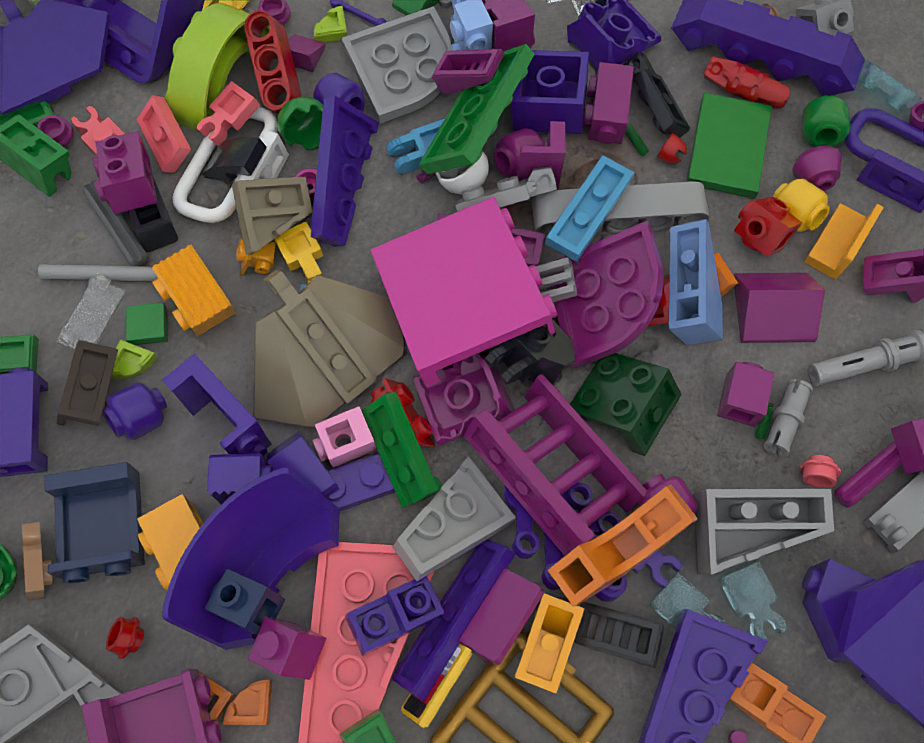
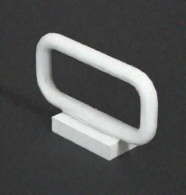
M259 107L250 119L264 122L265 126L259 138L267 148L251 176L238 174L234 182L238 180L277 178L289 156L277 133V117L266 108ZM209 134L201 142L178 182L172 198L175 209L181 215L202 222L216 223L225 220L236 210L232 187L222 204L213 209L194 205L187 201L191 189L216 147L208 138Z

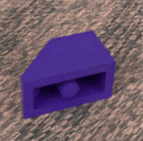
M831 559L811 566L807 570L802 582V588L806 590L802 604L828 659L838 663L848 661L839 653L837 642L851 591L875 579Z

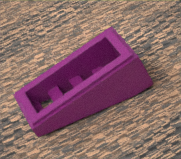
M502 49L445 51L431 78L443 94L454 93L491 82L504 56V52Z

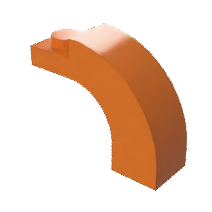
M668 485L620 523L597 538L578 545L548 569V572L574 607L599 593L667 545L671 539L698 520V518L674 487Z

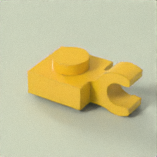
M303 222L286 230L274 240L289 270L293 271L301 267L309 283L316 275H322L315 260L323 257V253L317 240L310 237L311 229L307 222Z

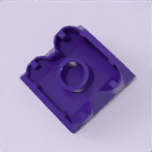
M606 0L603 7L593 2L586 3L577 21L567 26L568 43L572 42L581 52H589V61L596 68V74L600 62L621 64L632 58L638 51L643 52L661 42V35L628 0Z

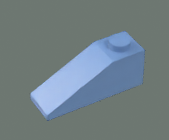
M706 219L670 227L669 330L686 345L723 340V305L710 227Z

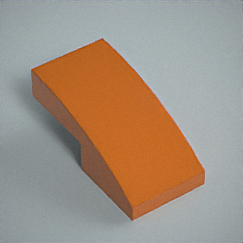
M751 663L747 669L749 674L741 687H736L729 700L784 743H812L827 716L789 692L787 685Z

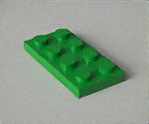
M527 44L504 51V56L491 82L470 87L460 92L418 165L427 174L472 166L480 159L484 144L498 127L497 121L503 110L512 102V94L518 83L528 73L527 67L535 54Z

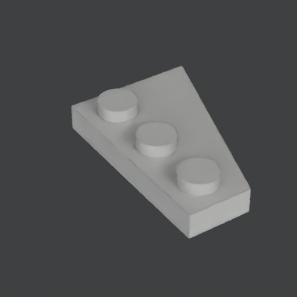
M468 456L455 474L441 487L431 502L422 509L398 537L393 549L415 580L419 581L509 527L516 517Z

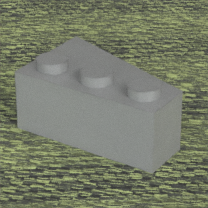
M705 489L694 492V497L699 504V510L695 514L698 518L695 522L698 574L711 575L728 567L757 559L762 555L782 548H788L834 531L831 489Z

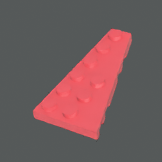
M339 542V546L319 553L310 630L327 639L310 680L305 679L298 743H343L339 736L341 732L375 710L380 709L410 633L362 656L345 616L348 612L385 596L388 591L415 579L393 549L394 545ZM435 571L427 575L430 582Z

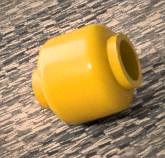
M803 178L795 179L789 184L783 183L773 195V197L786 203L790 208L789 213L802 222L796 232H804L808 229L815 230L823 223L830 210V207L827 205L828 195Z

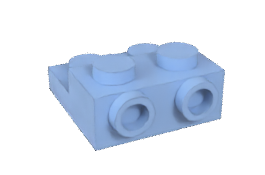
M451 0L454 8V15L450 17V29L454 39V44L450 45L452 51L491 49L493 22L482 0Z

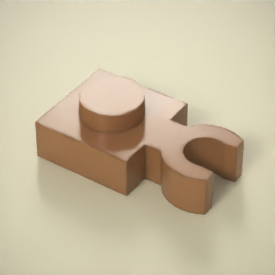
M40 522L22 524L25 596L26 601L44 598V586L52 585L53 583L52 575L48 574V564H51V560L42 561Z

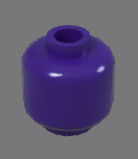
M338 73L327 74L317 83L313 98L319 100L322 104L325 97L335 95L361 112L363 111L365 104L364 95L358 83Z
M136 382L110 395L107 398V408L103 410V415L109 427L118 438L124 436L127 439L136 440L163 424L164 416L162 410L167 408V404L156 387L150 390L145 384Z

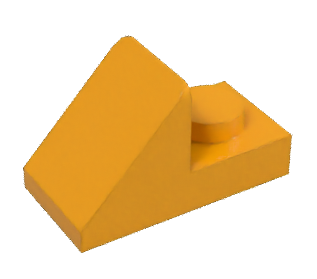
M544 593L529 628V635L515 673V678L557 693L585 608L577 605L573 607L569 602Z

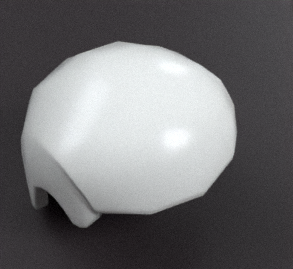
M482 152L480 159L472 166L437 172L436 175L440 184L449 192L460 195L464 191L480 187L488 176L489 163L487 156Z

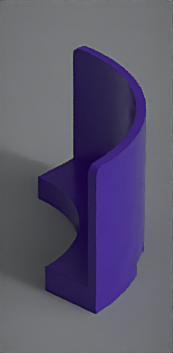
M289 468L272 471L242 487L212 513L185 549L167 590L162 610L163 619L225 650L254 644L256 635L204 609L210 599L213 587L220 581L226 569H229L267 586L278 594L279 589L276 588V585L289 569L295 572L301 565L317 554L339 546L340 508Z

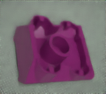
M488 350L437 370L441 382L426 387L420 375L413 377L433 435L439 446L464 437L474 417L486 409L498 421L515 411L497 366L490 368L485 363V359L490 353Z

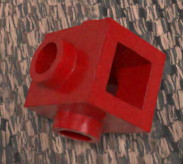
M765 197L756 201L751 200L743 207L738 215L740 222L734 231L742 237L741 241L745 246L754 251H760L766 257H769L783 249L802 222L789 213V206L782 200L775 197Z

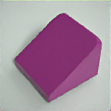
M294 34L288 39L294 66L313 72L326 45L323 42Z

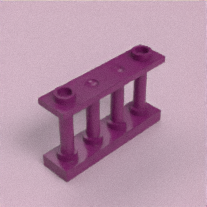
M541 374L535 379L524 396L528 401L527 403L499 421L487 409L474 417L464 437L563 555L566 556L578 545L591 541L596 536L589 528L592 523L616 504L627 514L645 496L647 490L640 484L639 479L623 465L564 399L560 391ZM539 414L553 429V432L524 451L510 437L509 433ZM565 443L580 461L550 482L535 466V463ZM591 473L604 487L606 492L582 511L576 513L561 495Z

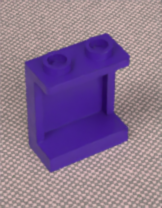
M195 353L162 379L193 416L212 401L236 429L220 442V445L228 454L261 453L263 457L266 455L267 448L271 445V442L257 420Z
M16 368L10 370L9 374H0V477L47 472L48 456L38 450L39 397L40 392L48 391V382L31 369Z

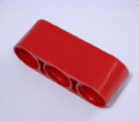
M255 10L246 18L244 24L245 34L263 104L278 114L285 103L293 98L302 97L284 26L268 12ZM270 25L269 33L261 37L263 29ZM278 58L277 67L270 71L271 62ZM286 91V100L281 105H278V97Z

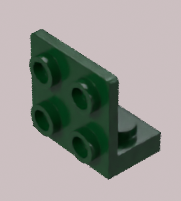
M614 353L597 361L570 405L581 418L620 431L631 451L645 456L682 394L669 368Z

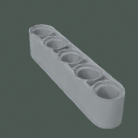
M693 181L629 185L596 235L617 234L645 221L651 225L653 231H668L670 227L704 219L709 221L710 214L704 185ZM579 189L553 190L533 196L531 202L535 232L544 233V238H546Z

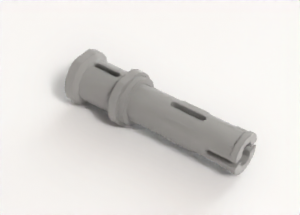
M912 330L905 337L894 340L883 338L878 340L872 348L810 364L808 367L809 378L814 386H820L878 369L891 372L897 370L899 365L913 361L923 363L924 334L920 330Z

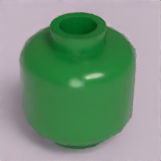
M821 96L807 104L802 115V133L810 145L815 147H833L843 142L848 136L851 126L850 112L847 103L843 99L836 96Z

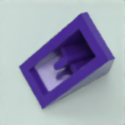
M299 431L267 453V461L273 466L274 471L281 468L291 469L323 496H326L338 487Z

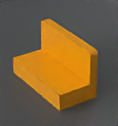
M840 203L804 260V263L836 280L855 258L884 207L876 204L865 217Z

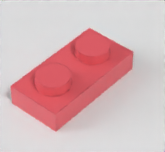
M152 95L136 120L162 172L175 173L191 151V148L165 98Z

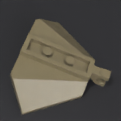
M275 270L263 279L283 304L255 322L253 417L315 427V424L322 422L342 404H348L373 384L379 374L403 356L404 351L403 333L389 297L316 275L298 293L282 271Z

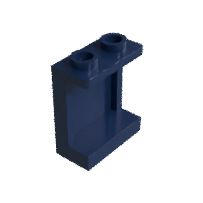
M128 462L44 475L45 492L54 496L56 563L48 564V574L63 579V583L73 584L88 581L90 574L105 572V576H122L130 574L131 567L145 565L144 548L138 538V534L143 531L137 518L142 516L138 470Z

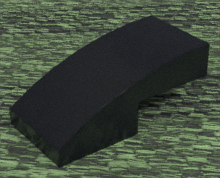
M240 137L226 140L217 146L202 175L205 178L232 181L236 174L251 176L267 146L260 138Z

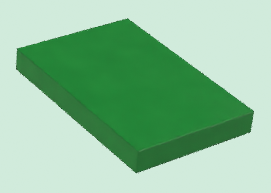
M704 92L700 104L687 182H700L706 189L755 199L760 188L772 106Z

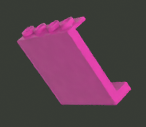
M494 197L370 249L416 369L426 387L441 382L437 370L535 328L546 325L550 334L555 333L552 318L558 315L549 294L542 297L538 287L543 286L540 275L534 264L527 266L524 258L528 257L525 244L520 235L515 238L513 237L510 230L515 227L507 208L500 210Z

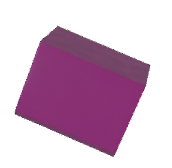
M734 273V277L738 282L734 286L741 343L815 342L817 340L825 289L808 273Z

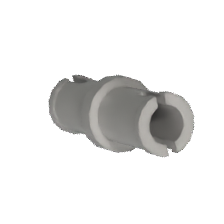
M797 379L789 380L780 406H777L773 411L772 419L774 423L767 441L764 443V449L772 455L776 456L780 448V457H787L797 429L803 427L805 421L803 412L813 391V387L804 380H800L798 389L795 388Z

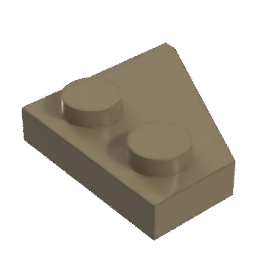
M305 177L238 180L232 184L246 255H252L313 212Z

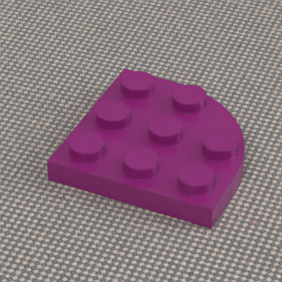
M647 221L589 245L578 262L570 259L578 295L556 301L554 304L560 328L572 339L575 361L571 366L574 368L604 358L625 348L646 329L655 315L662 296L664 276L654 233ZM567 282L550 286L551 290L567 286Z

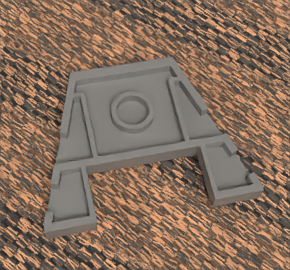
M28 624L0 643V743H9L74 696L81 706L98 699H108L123 694L35 625Z

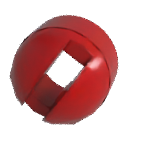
M672 133L656 157L669 165L678 164L681 160L675 154L679 151L686 155V144L681 138Z

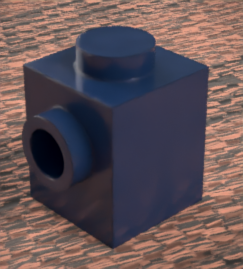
M226 569L220 581L213 587L210 599L204 609L257 636L265 616L276 619L285 599L267 586Z

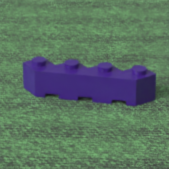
M729 0L682 1L671 29L687 51L716 43L727 60L744 64L762 59L778 82L809 75L821 96L855 91L865 58L851 35L837 31L834 36L816 30L818 24L794 16H790L789 20L769 14L770 8L744 0L743 5Z

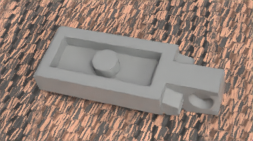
M552 167L534 168L530 176L522 181H519L517 176L497 182V188L484 191L483 186L462 192L463 198H459L455 206L457 212L494 197L500 208L528 200L532 196L557 190Z

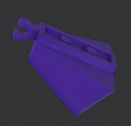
M0 0V6L10 22L6 26H0V115H7L35 101H38L40 104L43 101L49 103L73 92L70 87L71 85L102 71L110 15L107 11L56 0H40L30 15L23 17L14 0Z
M918 560L851 591L837 645L839 653L862 673L860 678L887 702L901 707L923 728L924 560Z

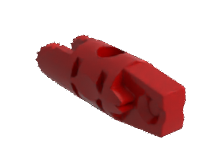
M713 56L704 72V78L730 94L750 102H759L776 109H781L790 98L789 95L791 93L788 86L769 78V74L740 62Z

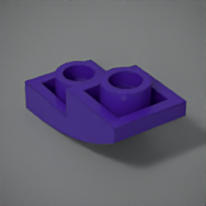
M425 576L419 581L414 579L388 591L385 596L348 612L345 618L362 656L442 616L444 610L428 577Z

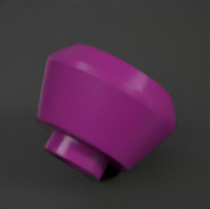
M831 146L811 148L798 156L793 165L792 172L797 179L803 178L823 191L829 190L840 178L842 154Z

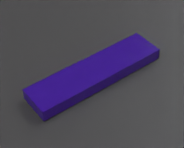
M488 539L475 547L440 602L444 614L425 625L391 680L424 702L461 643L458 641L503 569L508 568L516 555L508 547Z

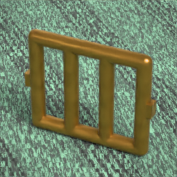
M521 631L502 663L497 665L490 661L432 735L429 743H451L450 741L466 720L492 743H520L478 707V704L493 685L561 743H595L613 718L614 708L574 675L576 669L567 662L560 685L593 712L580 733L577 734L504 672L518 652L522 653L528 635Z

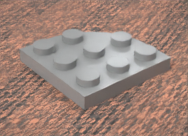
M434 6L341 38L343 49L380 124L419 110L440 94V89L431 77L444 52L452 51L450 46L452 44L448 32Z

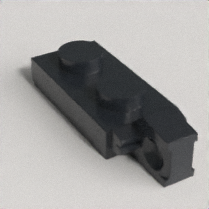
M638 51L623 65L634 66L632 80L637 82L640 88L638 91L639 97L654 113L655 116L652 120L658 130L664 134L674 133L681 138L689 131L690 126L662 76L656 74L646 54Z

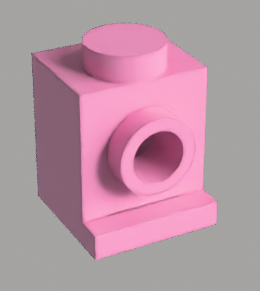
M359 406L315 424L319 437L313 439V443L321 462L329 459L333 468L368 453L371 455L377 452L374 439ZM343 438L351 440V443L337 447L339 440Z

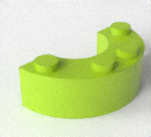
M224 3L212 4L201 12H195L183 36L175 41L173 46L174 58L165 100L178 124L199 132L197 129L199 122L214 114L209 106L224 90L233 64L242 54L251 56L244 28L246 18L250 13ZM270 25L263 29L261 37L269 33Z

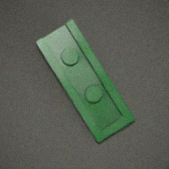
M397 393L384 394L362 409V414L402 508L414 505L439 492L442 484L437 477H433Z

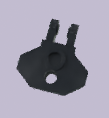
M553 319L554 337L551 338L546 325H543L501 343L499 347L497 346L487 355L485 363L490 368L502 362L508 367L501 377L506 386L518 379L522 383L526 380L534 382L541 374L552 385H555L562 379V370L573 364L575 354L572 339Z

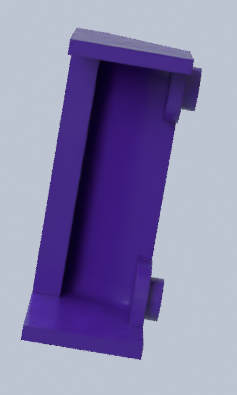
M120 0L56 1L107 11L110 15L104 61L134 81L146 83L157 80L172 65L175 41L183 36L195 12L202 11L205 0H161L157 23Z

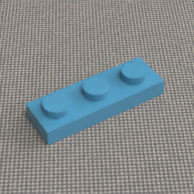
M602 155L547 235L545 244L578 262L631 183L635 172Z

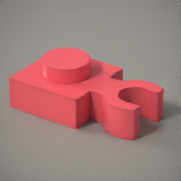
M231 81L209 106L214 114L202 119L197 129L204 137L210 134L208 138L216 146H219L226 140L227 130L233 127L238 131L260 107V104L252 95Z
M88 106L86 109L91 116L90 120L80 122L75 116L71 120L77 131L82 134L81 139L84 144L97 157L96 141L103 140L112 135L119 136L125 133L109 117L102 121L96 109Z

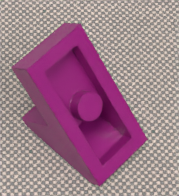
M924 249L865 257L863 282L865 293L867 295L906 291L913 303L923 299Z

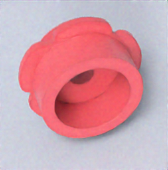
M813 455L800 466V471L803 473V482L816 488L834 487L837 477L841 475V469L834 463V460L824 455Z

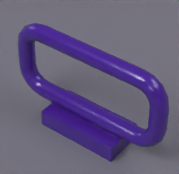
M866 108L858 111L850 121V131L844 140L846 147L852 154L867 162L860 172L857 181L921 213L924 210V171L878 148L874 149L864 144L858 135L866 122H873L924 147V131L876 108Z

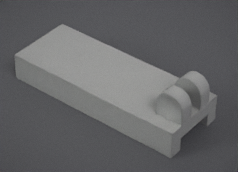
M922 471L914 475L862 522L867 528L872 527L888 544L886 548L891 553L899 551L924 528V475Z

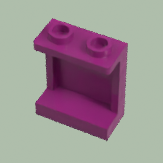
M188 669L182 671L179 675L108 699H98L81 705L89 743H223L218 721L210 719L207 703L212 701L208 679L205 675L200 676L198 669Z

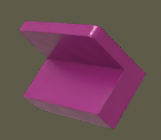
M550 121L546 146H522L520 148L517 173L519 181L527 179L534 168L551 166L557 190L559 189L566 154L565 122Z
M504 568L458 641L487 663L492 661L497 665L501 664L542 598L544 590L539 585Z

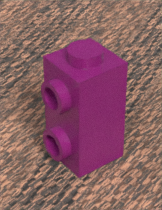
M600 62L597 76L590 75L587 97H593L592 104H586L583 125H589L588 140H595L604 144H622L628 124L634 66Z

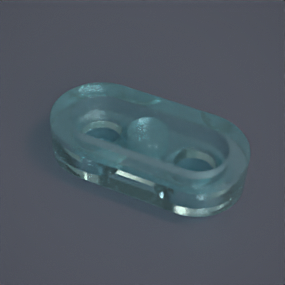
M868 59L864 61L860 73L862 76L858 81L873 92L878 87L889 94L886 98L889 104L902 112L906 106L912 109L914 105L921 101L922 97Z

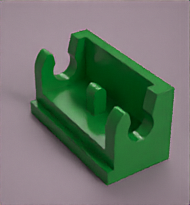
M16 115L0 126V160L50 197L57 192V184L54 182V178L59 172H61L60 174L65 179L69 180L71 178V168L68 162L69 151L21 115Z

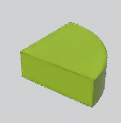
M338 6L327 11L328 15L316 23L314 27V39L323 43L342 41L341 38L347 36L343 6Z
M120 340L115 348L118 349L111 379L136 377L148 370L158 357L154 352Z

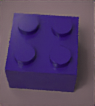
M532 50L535 55L527 67L528 73L518 83L512 94L513 131L529 128L535 132H549L550 121L565 122V133L582 134L588 85L589 52Z

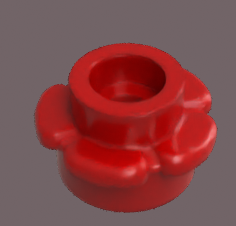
M123 617L117 618L108 633L106 650L116 653L119 659H124L129 652H137L144 637V629L139 627V619L137 617H133L131 620Z

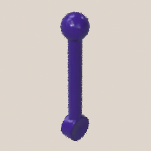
M330 0L332 8L343 6L344 10L375 26L387 22L384 18L377 19L343 2V0Z

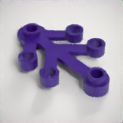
M576 483L561 496L573 509L583 510L592 501L593 492L588 485ZM505 486L504 497L506 502L516 511V538L513 541L512 549L519 558L529 559L534 556L540 547L538 536L532 532L533 518ZM574 492L581 493L585 501L578 500L574 496ZM608 511L592 523L589 528L594 534L600 536L608 531L603 525L604 520L610 522L614 527L621 522V519L617 514ZM544 532L545 568L541 573V579L547 588L558 590L560 587L550 577L548 569L562 559V552ZM520 540L529 541L532 545V550L524 549L520 545ZM624 575L616 581L617 586L609 585L595 594V596L605 602L616 600L626 590V576Z

